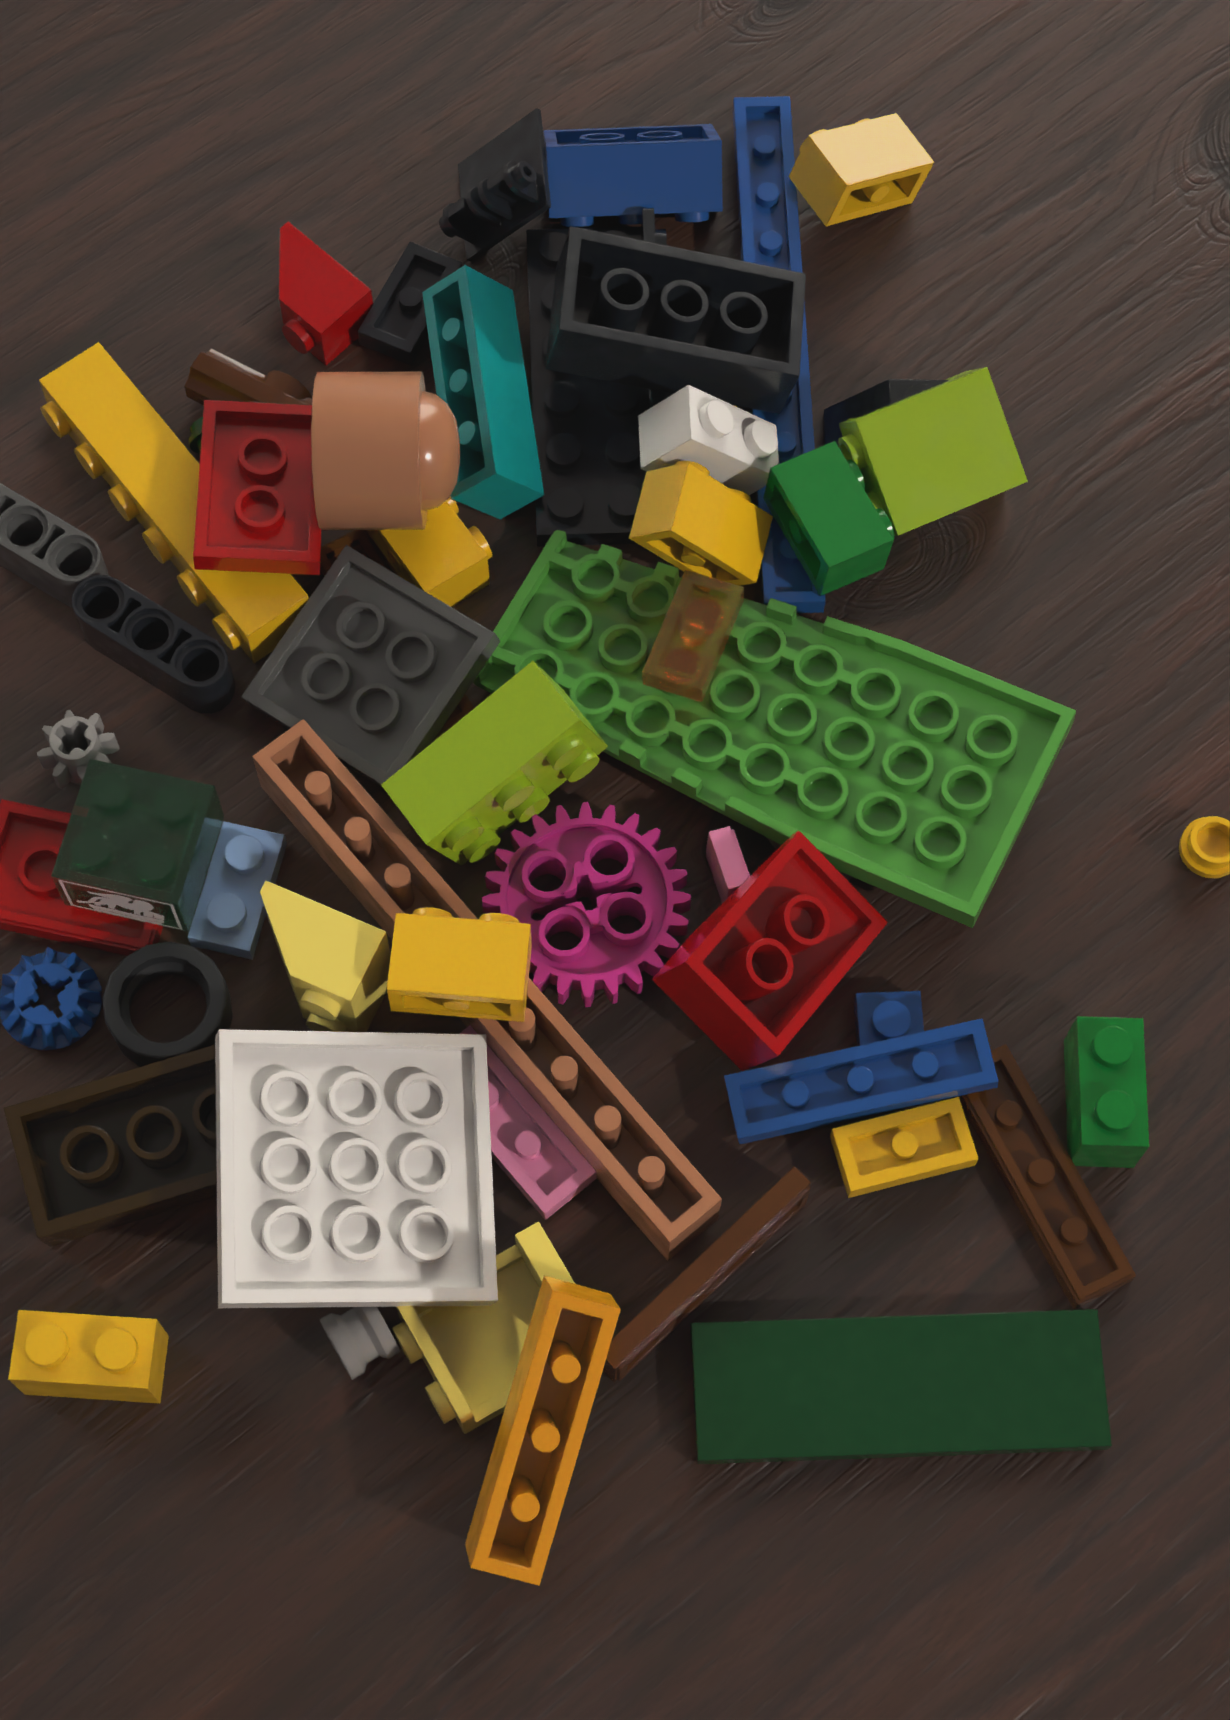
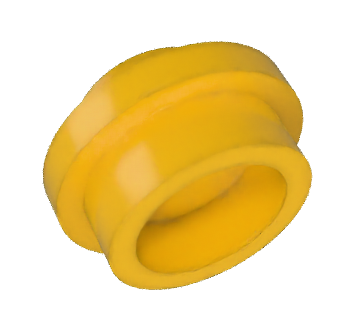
M1218 816L1201 817L1192 821L1185 828L1179 841V853L1184 864L1193 873L1205 878H1221L1230 874L1229 820Z

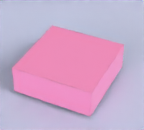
M730 826L708 832L706 858L722 903L750 877L734 829L731 830Z

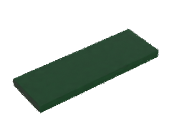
M1097 1309L691 1323L697 1464L1108 1450L1112 1446Z

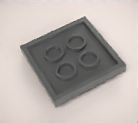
M346 545L241 697L250 706L287 729H290L304 719L343 764L382 787L381 784L433 742L501 641L491 630Z

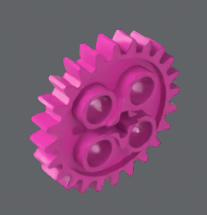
M588 802L582 803L579 818L570 819L563 806L558 805L556 806V823L550 826L540 816L535 814L532 816L533 835L529 837L523 832L514 829L511 832V844L516 852L497 849L495 861L502 871H489L485 875L486 888L494 893L482 897L483 913L507 914L517 918L519 923L531 924L532 950L529 973L532 972L534 974L533 983L541 992L550 983L557 986L558 1004L563 1005L572 990H580L585 1007H591L595 990L601 989L604 990L610 1002L615 1004L618 1002V987L624 982L632 991L640 994L643 988L641 972L645 971L654 977L664 966L658 955L671 958L679 949L680 944L672 936L687 935L689 920L679 914L690 910L691 894L678 890L686 886L688 874L685 869L669 870L676 863V848L670 847L656 851L660 843L661 831L658 828H654L642 836L638 834L639 815L636 813L630 816L623 825L616 823L615 805L609 804L601 819L592 817ZM611 858L618 860L625 868L615 875H604L597 872L593 865L602 859ZM551 874L561 879L563 884L556 890L544 892L533 887L531 882L541 875ZM632 887H639L642 890L640 894L627 891ZM588 897L591 905H596V908L585 911L584 905L581 902H577V899ZM534 913L546 915L542 920L538 921L531 918ZM629 915L638 919L643 926L634 933L623 934L613 929L610 923L619 916ZM566 931L575 934L581 940L576 947L570 950L555 949L548 943L552 935Z

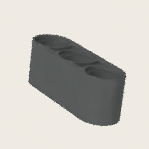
M0 483V566L63 604L72 607V594L77 585L86 578L95 575L109 576L97 542L86 533ZM40 538L29 546H19L27 539ZM78 567H89L83 574L77 576L68 575L73 569Z

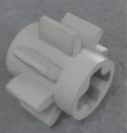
M67 710L65 718L57 722L53 727L43 726L42 730L50 747L38 751L37 756L43 768H54L52 775L59 788L62 789L69 782L83 785L88 792L92 790V783L100 779L103 774L109 776L115 774L112 763L106 755L115 753L120 747L114 733H103L104 725L98 713H94L87 720L83 717L74 716L71 710Z

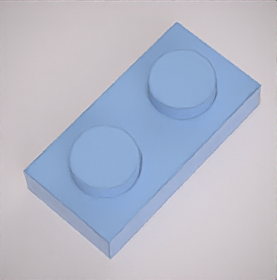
M223 821L188 934L191 946L253 960L266 917V910L260 890L265 880L273 884L276 883L287 846L284 834Z

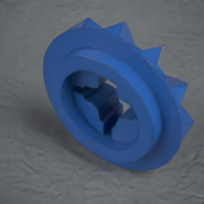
M47 947L44 953L31 957L21 955L19 964L10 973L2 974L0 1019L11 1037L24 1046L37 1050H56L67 1047L84 1037L93 1027L99 1016L102 1006V989L99 979L93 968L74 952L71 954L57 952ZM41 980L43 984L47 983L52 990L59 989L62 986L65 988V990L57 995L58 1001L61 1004L59 1009L63 1016L57 1018L53 1010L49 1011L43 1004L32 1008L31 1005L39 1000V995L36 991L38 988L36 985L37 981Z

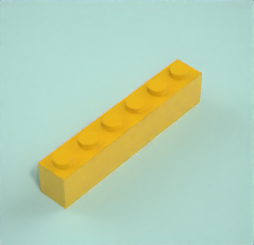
M99 342L39 379L47 402L40 409L49 426L60 438L69 434L77 444L74 452L79 462L93 479L101 475L111 486V489L108 490L109 497L124 519L130 521L134 517L137 518L146 530L142 533L143 539L157 560L163 564L170 559L180 571V574L177 575V580L191 602L197 607L205 602L216 617L212 619V623L224 643L231 650L240 646L253 663L271 653L308 601V594L291 574L194 569L193 551L200 464Z

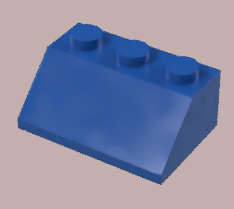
M712 124L544 130L551 208L548 209L549 218H560V225L590 226L595 224V216H617L618 223L642 224V208H654V214L675 213V221L702 222L709 220V212L723 211L722 140Z

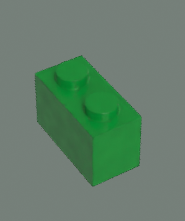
M835 441L770 468L763 499L820 596L885 568L894 542L892 523L883 509H876L865 492L864 479L858 465L852 459L846 460Z
M1077 1016L1064 1039L1068 1155L1075 1166L1134 1168L1149 1148L1143 1018Z

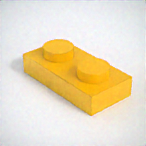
M959 1097L833 1128L830 1133V1139L848 1198L976 1165L979 1159Z

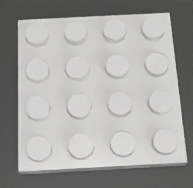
M219 1029L215 1036L218 1308L492 1306L498 1301L486 1034Z

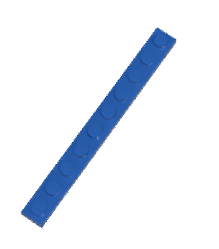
M790 96L734 97L732 112L741 261L803 273L797 188L788 177L795 164ZM805 301L800 376L780 414L750 408L751 414L776 425L779 464L815 449ZM765 486L755 492L756 506L772 515L763 499ZM773 516L760 567L762 604L768 605L770 598L797 606L796 613H823L826 602L825 595L820 596Z

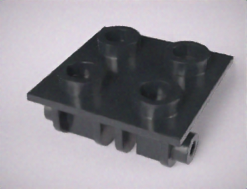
M538 108L458 164L461 199L455 203H450L443 209V216L439 219V225L446 236L451 238L457 236L465 240L466 258L469 261L474 260L551 208L541 110Z

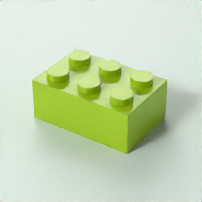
M532 661L383 782L381 786L426 845L462 866L468 860L474 863L489 855L499 845L501 841L499 835L517 820L523 823L532 819V816L535 814L538 815L550 802L548 795L565 781L575 782L589 774L599 763L600 758L597 755L605 750L608 745L566 692L541 667Z

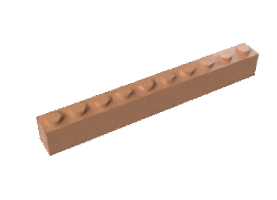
M304 719L252 756L262 789L392 940L396 913L413 914L415 909L430 907L448 911L454 918L478 919ZM530 978L528 980L524 1022L459 1017L466 1027L471 1025L477 1034H486V1043L595 1169L598 1181L667 1261L718 1220L722 1198Z

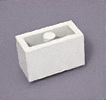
M690 385L685 386L638 415L640 466L642 470L651 471L673 466L678 461H691L706 467L710 472L709 476L728 488L740 490L750 495L766 486L770 468L779 464L777 428L775 424Z

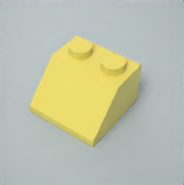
M265 880L260 890L261 898L303 1018L307 1019L306 1025L313 1031L367 1032L387 992L391 954L386 931Z

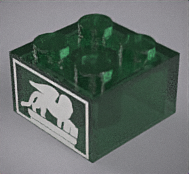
M89 759L51 874L65 905L189 932L224 819V813L215 786Z

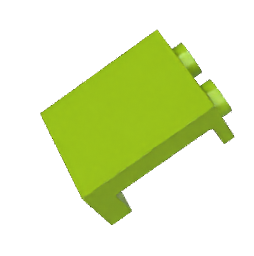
M987 367L965 371L946 379L949 381L861 417L851 418L839 423L843 437L839 438L838 446L846 460L852 459L858 465L864 479L865 492L876 509H883L888 515L893 526L894 536H899L1028 482Z

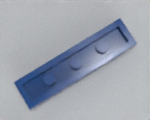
M982 1018L724 1076L739 1145L998 1088L999 1082Z

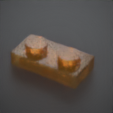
M685 570L643 668V685L703 702L744 602V587Z

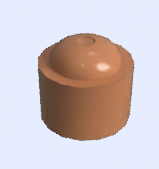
M422 371L317 372L312 397L311 447L313 492L319 528L321 530H425L427 510L438 508L449 499L458 480L460 440L457 420L449 405L438 395L425 391Z

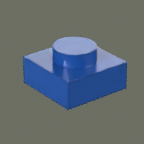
M921 991L855 994L853 1002L857 1046L924 1031Z

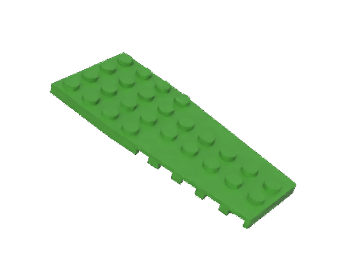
M556 530L552 533L493 631L501 642L473 681L476 686L492 694L530 662L534 661L566 692L608 745L602 752L780 845L793 833L800 831L838 871L968 927H974L1073 725L1076 710L903 640L827 616L823 624L796 615L797 606L770 598L768 605H764L737 596V587L714 580L712 587H708L680 578L679 568L661 562L657 563L655 569L623 559L622 550L601 544L599 551L567 541L566 532Z

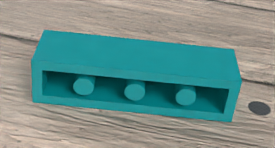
M464 265L422 292L436 395L449 405L457 420L460 440L458 480L451 494V499L497 519H502L542 497L544 489L513 290Z

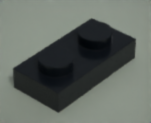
M409 242L357 331L359 344L412 366L428 338L422 292L461 268L462 262Z

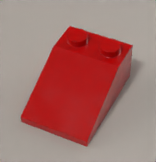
M797 831L685 940L652 980L741 1071H745L780 1055L888 922L800 831Z

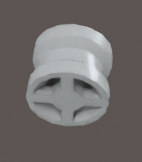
M353 1307L342 1315L329 1313L319 1319L352 1380L365 1372L367 1363L375 1358L383 1357L389 1359L400 1353V1349L377 1307Z

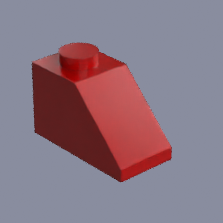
M289 221L280 228L279 302L284 323L282 332L287 341L298 352L302 354L310 352L327 366L358 338L357 331L373 305L372 291Z

